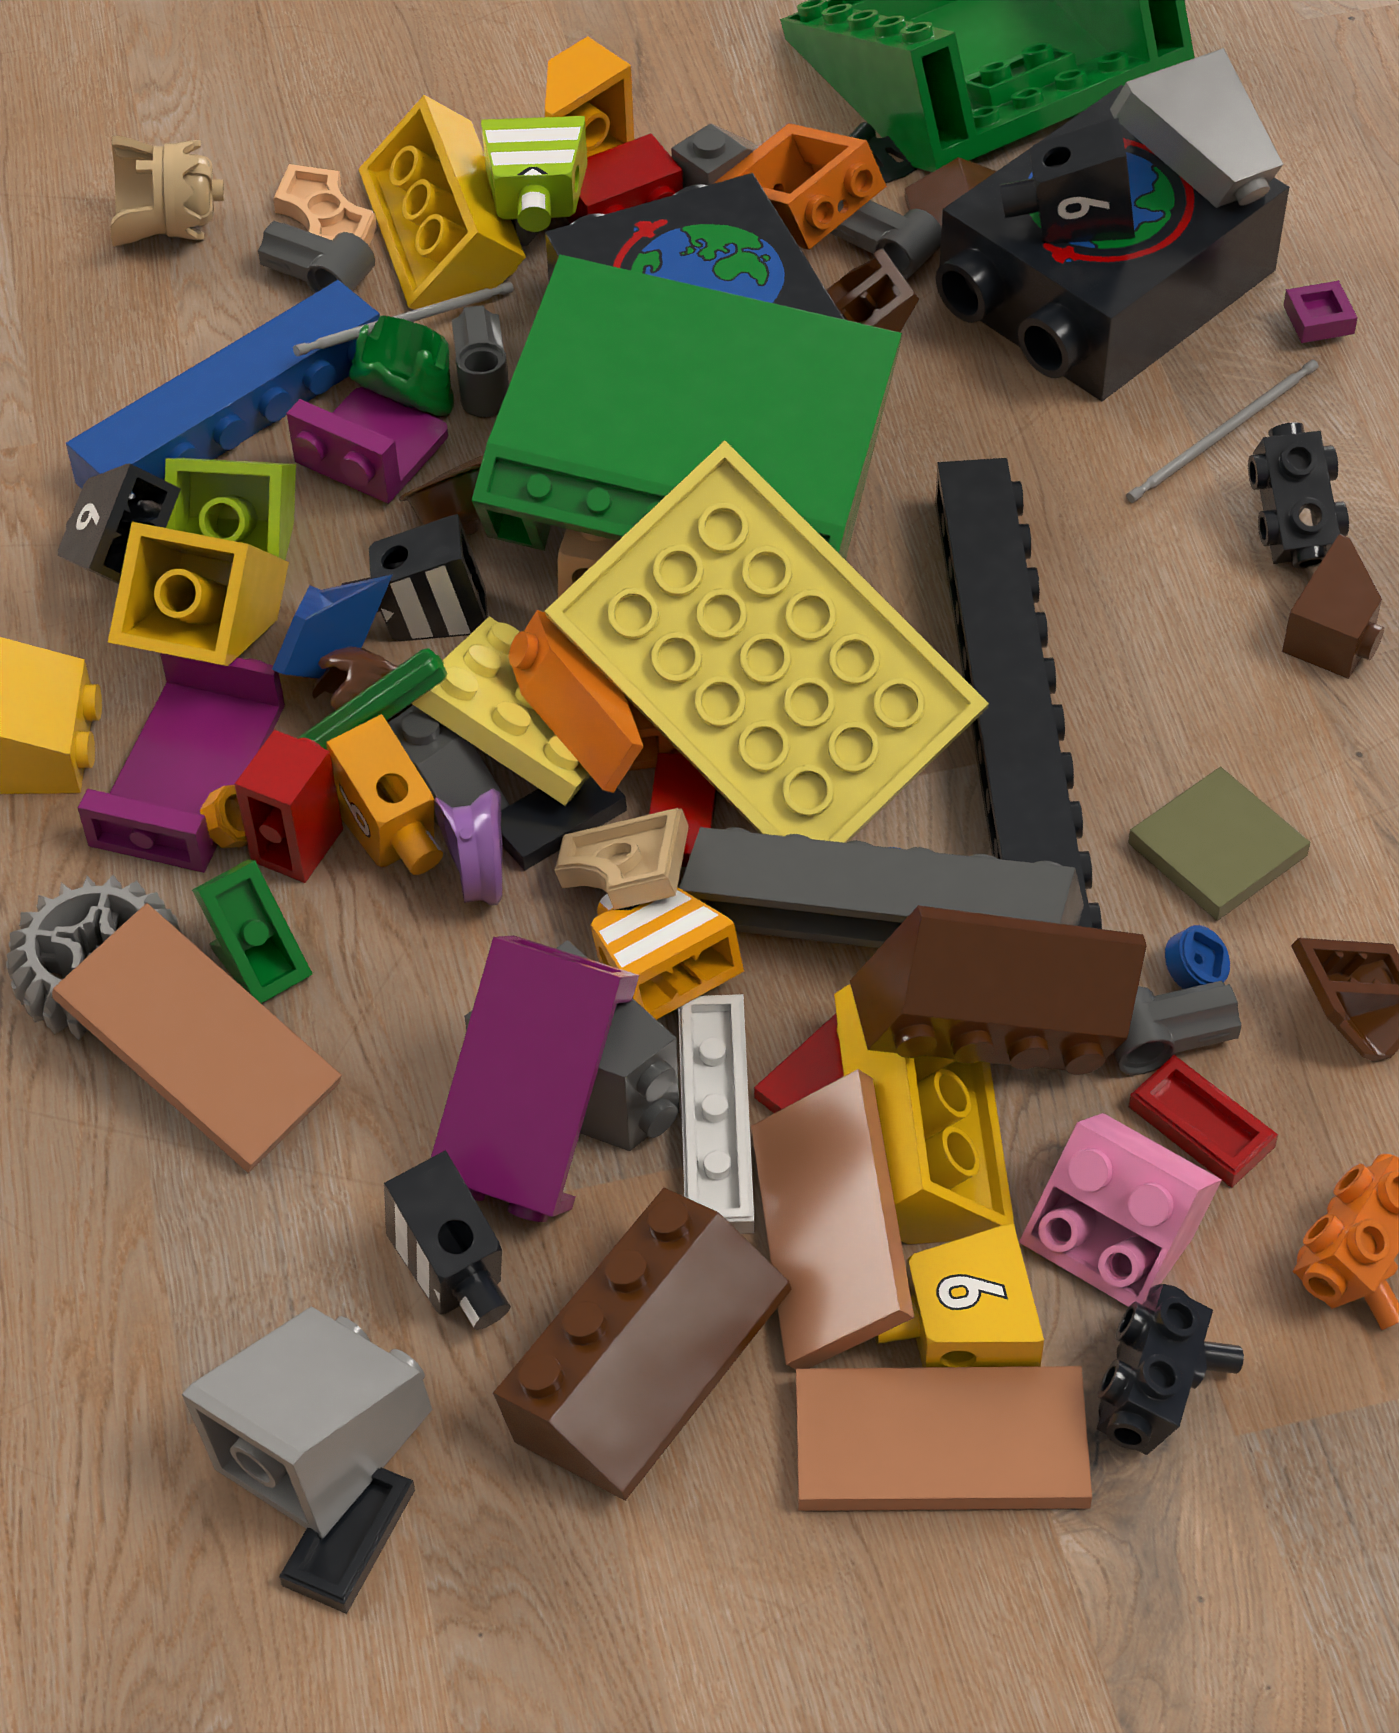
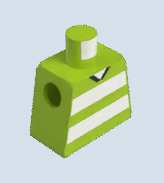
M585 116L481 119L485 168L497 216L502 219H518V223L523 229L530 232H539L549 226L552 217H570L576 212L587 168Z

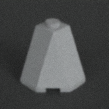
M1224 48L1126 82L1110 108L1114 119L1118 118L1119 123L1216 208L1234 201H1238L1239 205H1247L1260 199L1269 192V183L1283 166Z

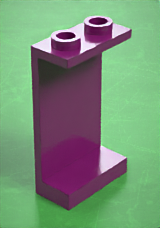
M160 653L167 682L110 793L87 789L77 808L88 846L205 873L218 844L210 838L205 815L200 814V809L211 792L222 786L235 785L234 783L273 732L285 707L279 672L272 670L273 665L252 658L243 659L237 657L229 666H223Z
M514 935L493 937L431 1154L432 1158L445 1150L447 1151L475 1201H483L485 1195L509 1202L507 1209L509 1213L535 1222H547L548 1215L553 1217L572 1210L576 1196L564 1193L563 1190L617 1003L632 1001L639 978L638 974Z

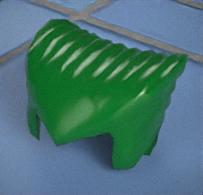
M380 315L369 336V325H364L360 329L359 337L356 341V351L352 359L353 365L349 371L350 379L357 382L364 389L371 390L385 398H390L405 407L416 408L437 416L449 415L454 407V393L451 389L449 346L444 336L427 326L390 316Z

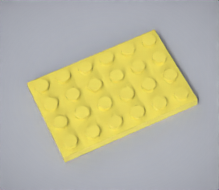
M726 441L722 442L544 611L546 617L760 834L778 836L800 834L815 840L843 843L850 841L965 731L989 705Z

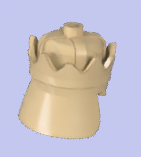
M112 136L116 215L112 218L110 227L113 247L136 242L156 234L204 240V232L193 227L205 225L212 220L214 201H224L223 179H213V167L209 158L198 154H189L201 147V140L152 146L131 138Z

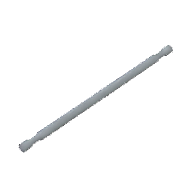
M506 282L496 288H486L392 317L414 322L488 300L498 294L511 293L514 287L511 282ZM377 321L367 324L369 325L368 335L371 334ZM364 325L318 338L311 343L294 345L293 352L296 356L308 354L311 350L325 349L358 339L359 331Z
M1314 359L1307 362L1297 373L1289 375L1158 470L1140 487L1132 489L1126 494L1128 501L1134 503L1140 499L1147 490L1155 488L1299 383L1302 377L1313 373L1319 368L1318 362Z

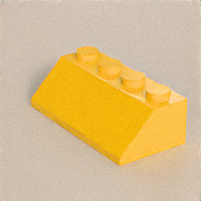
M423 95L358 169L408 307L413 310L486 288H496L513 275L526 258L511 219H502L497 216L485 168L484 152L472 122Z
M851 984L834 993L838 1023L837 1034L840 1040L844 1076L859 1069L873 1078L901 1241L907 1244L949 1242L1002 1225L1013 1224L1014 1217L990 1063L976 1062L964 1064L957 1062L955 1059L929 1056L905 1058L897 1053L867 1050Z

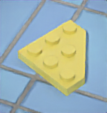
M489 616L443 659V665L447 671L446 679L411 704L566 806L580 790L590 774L521 695L513 668L509 662V651L512 641L520 631L509 624L497 622Z

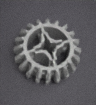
M114 875L103 886H96L95 882L86 876L83 887L71 890L61 882L59 896L54 899L38 895V903L36 905L38 912H20V930L10 932L9 947L11 952L6 954L8 959L6 967L10 979L13 980L11 981V986L16 999L20 1000L21 1005H25L27 1013L33 1018L34 1022L45 1020L46 1026L52 1030L54 1035L69 1026L71 1034L78 1040L83 1037L88 1029L52 998L53 988L61 979L50 973H59L64 979L146 903L180 931L176 916L172 914L171 909L165 908L164 901L160 899L157 892L146 895L145 889L140 886L138 881L122 889L121 882Z

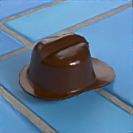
M484 455L467 461L426 484L403 494L399 500L409 502L423 525L458 514L466 536L474 534L479 529L480 519L472 503V497Z

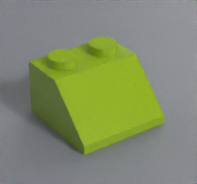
M194 458L165 459V481L181 488L166 528L250 544L286 560L294 525L296 464Z

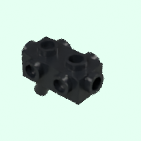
M1298 422L1281 424L1268 431L1269 437L1262 438L1253 455H1250L1248 459L1250 485L1253 490H1260L1263 511H1260L1258 516L1259 536L1263 546H1270L1273 564L1292 562L1293 567L1297 569L1316 567L1320 565L1339 534L1347 536L1349 531V515L1346 504L1343 501L1334 502L1330 481H1334L1338 477V457L1333 445L1323 446L1321 430L1305 432L1303 424ZM1304 508L1310 509L1313 526L1305 525L1300 520L1299 515Z
M1158 1284L1151 1287L1143 1304L1135 1301L1128 1307L1116 1331V1340L1120 1341L1116 1351L1117 1359L1107 1369L1098 1389V1398L1102 1401L1098 1410L1100 1419L1097 1430L1107 1434L1112 1442L1123 1448L1137 1450L1148 1455L1180 1427L1190 1389H1196L1200 1385L1206 1370L1233 1374L1240 1372L1244 1361L1241 1346L1205 1341L1213 1309L1190 1298L1183 1290L1167 1284Z

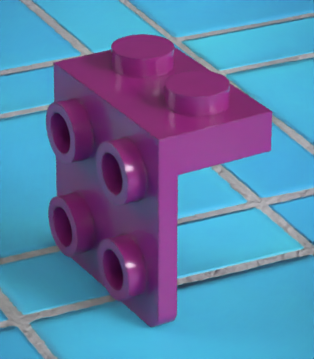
M363 387L354 389L332 413L301 399L286 413L294 461L387 504L394 499L449 436L447 423L415 408L405 407L390 398H385Z

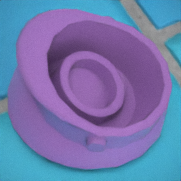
M492 788L481 794L471 805L450 807L435 797L434 809L446 845L460 873L464 903L483 900L489 905H498L502 899L500 792Z

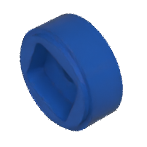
M1193 925L1173 935L1166 944L1165 962L1173 980L1182 989L1223 981L1224 983L1230 972L1229 954L1221 938L1211 929L1201 925Z

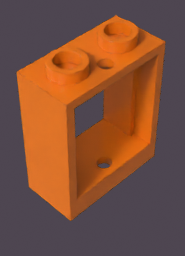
M790 123L713 183L753 173L798 246L808 250L887 187L867 140ZM842 200L844 205L843 209L839 212L838 204Z

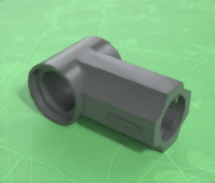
M842 200L838 204L839 212L843 209L844 204ZM871 200L830 232L871 253L884 249L905 280L912 276L941 246V226L928 212L921 209H910L903 216Z
M277 221L271 222L264 230L263 240L258 249L260 265L306 281L314 294L337 280L354 291L375 266L373 251L364 240L353 233H338L333 240Z
M484 305L464 307L463 312L457 318L452 319L460 402L463 409L470 415L477 417L498 415L509 387L507 357L503 346L500 318L498 314L486 310Z
M1218 981L1154 996L1150 989L1138 986L1128 1038L1113 1052L1120 1070L1130 1075L1146 1074L1159 1069L1176 1052L1238 1039L1242 1025L1239 1018L1238 1001L1230 984L1225 985L1223 981Z

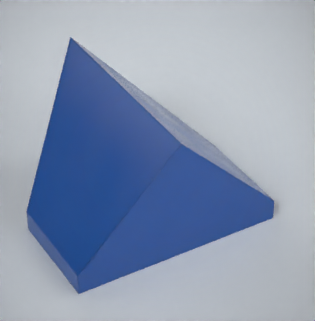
M392 575L322 590L310 585L292 619L272 670L284 675L319 679L328 669H321L318 664L323 656L336 649L349 646L362 648Z

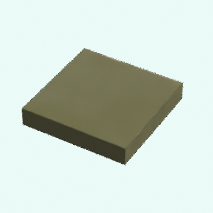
M1221 766L1130 829L1128 843L1217 921L1308 856L1311 843Z

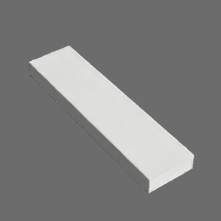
M743 994L699 996L678 1008L684 1197L719 1212L740 1234L754 1233Z

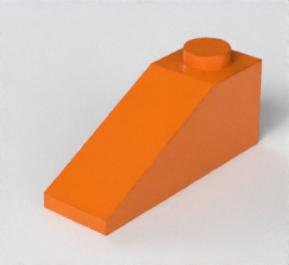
M536 610L525 630L520 631L513 639L509 651V662L513 668L521 695L602 790L614 793L644 747L626 697L546 617L545 612Z

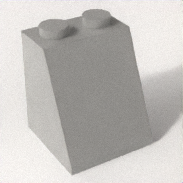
M312 1306L193 1382L182 1394L214 1469L304 1528H312L319 1533L321 1539L327 1535L372 1482V1474L389 1462L433 1410L423 1382L425 1374L413 1358L398 1349H392L390 1353L370 1342L366 1333L350 1319L339 1316L336 1320H333Z

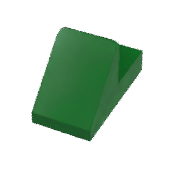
M248 859L192 890L217 938L210 942L211 949L235 981L260 1003L267 1001L313 975L255 860Z

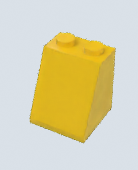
M132 522L108 643L229 666L278 620L289 562L250 544Z
M0 637V794L81 793L84 768H93L95 761V741L93 733L90 731L91 722L99 721L102 714L101 688L99 684H91L85 659Z

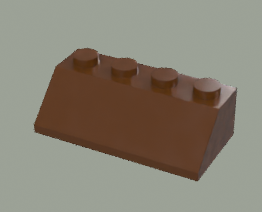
M918 905L852 977L850 984L867 1050L897 1053L905 1058L929 1056L955 1059L957 1062L964 1064L988 1062L1012 1065L1016 1069L1037 1067L1066 1070L1073 1075H1083L1099 1069L1105 1063V1059L1128 1038L1147 945L1143 934Z
M663 1187L493 1392L514 1442L626 1501L792 1290L789 1281L719 1212Z

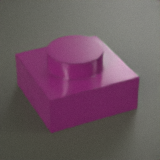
M1339 280L1286 289L1283 306L1301 343L1355 334L1358 317Z

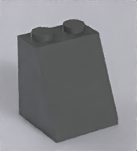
M568 940L556 948L587 958ZM634 999L630 1002L617 1003L580 1134L631 1151L647 1137L655 1138L663 1134L672 1125L677 1114L680 1112L676 1037ZM472 1011L464 1016L466 1031Z

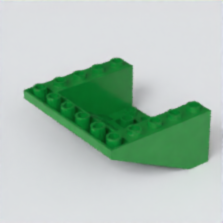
M808 0L797 6V13L780 19L785 40L882 138L889 136L913 167L929 172H934L958 157L968 161L1083 112L1120 85L1124 86L1130 80L1195 58L1185 0Z
M560 254L487 441L475 485L472 503L488 538L545 551L551 525L619 541L722 442L726 441L846 560L902 340V333Z

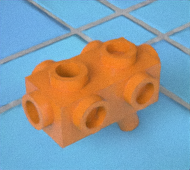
M1380 1154L1375 1158L1371 1166L1366 1167L1364 1164L1354 1166L1336 1184L1333 1191L1335 1196L1328 1204L1327 1214L1318 1219L1303 1238L1304 1246L1298 1252L1297 1265L1292 1272L1302 1280L1304 1287L1309 1293L1324 1301L1331 1309L1364 1297L1381 1330L1399 1322V1302L1386 1280L1393 1276L1398 1269V1264L1394 1259L1399 1252V1157L1391 1154Z

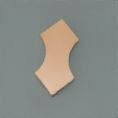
M288 165L273 198L275 213L289 216L304 225L310 233L333 240L338 233L348 232L360 237L370 246L377 229L376 215L372 210L352 204L341 194L340 171Z

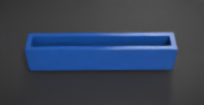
M339 280L333 282L66 442L75 483L82 489L88 478L129 463L165 480V459L214 460L272 423L281 420L299 399L308 402L349 377L357 339L325 349L311 350L308 354L301 356L294 354V345L311 343L321 337L378 321L380 313Z

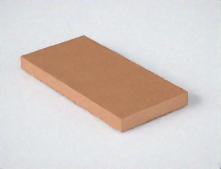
M148 903L142 906L53 988L52 998L247 1173L260 1163L339 1084L342 1076Z
M857 1069L751 1125L771 1264L789 1281L792 1289L778 1306L785 1362L786 1365L795 1370L809 1369L914 1318L873 1078Z
M1082 1366L796 1369L798 1511L1090 1509L1092 1488Z

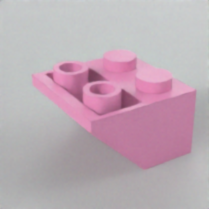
M1102 1113L1077 1122L1019 1243L1128 1307L1135 1301L1143 1304L1147 1299L1150 1288L1162 1283L1193 1239L1222 1179Z

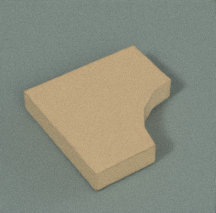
M682 808L670 809L565 834L555 866V873L561 887L588 886L603 889L608 894L614 910L676 896L689 828Z

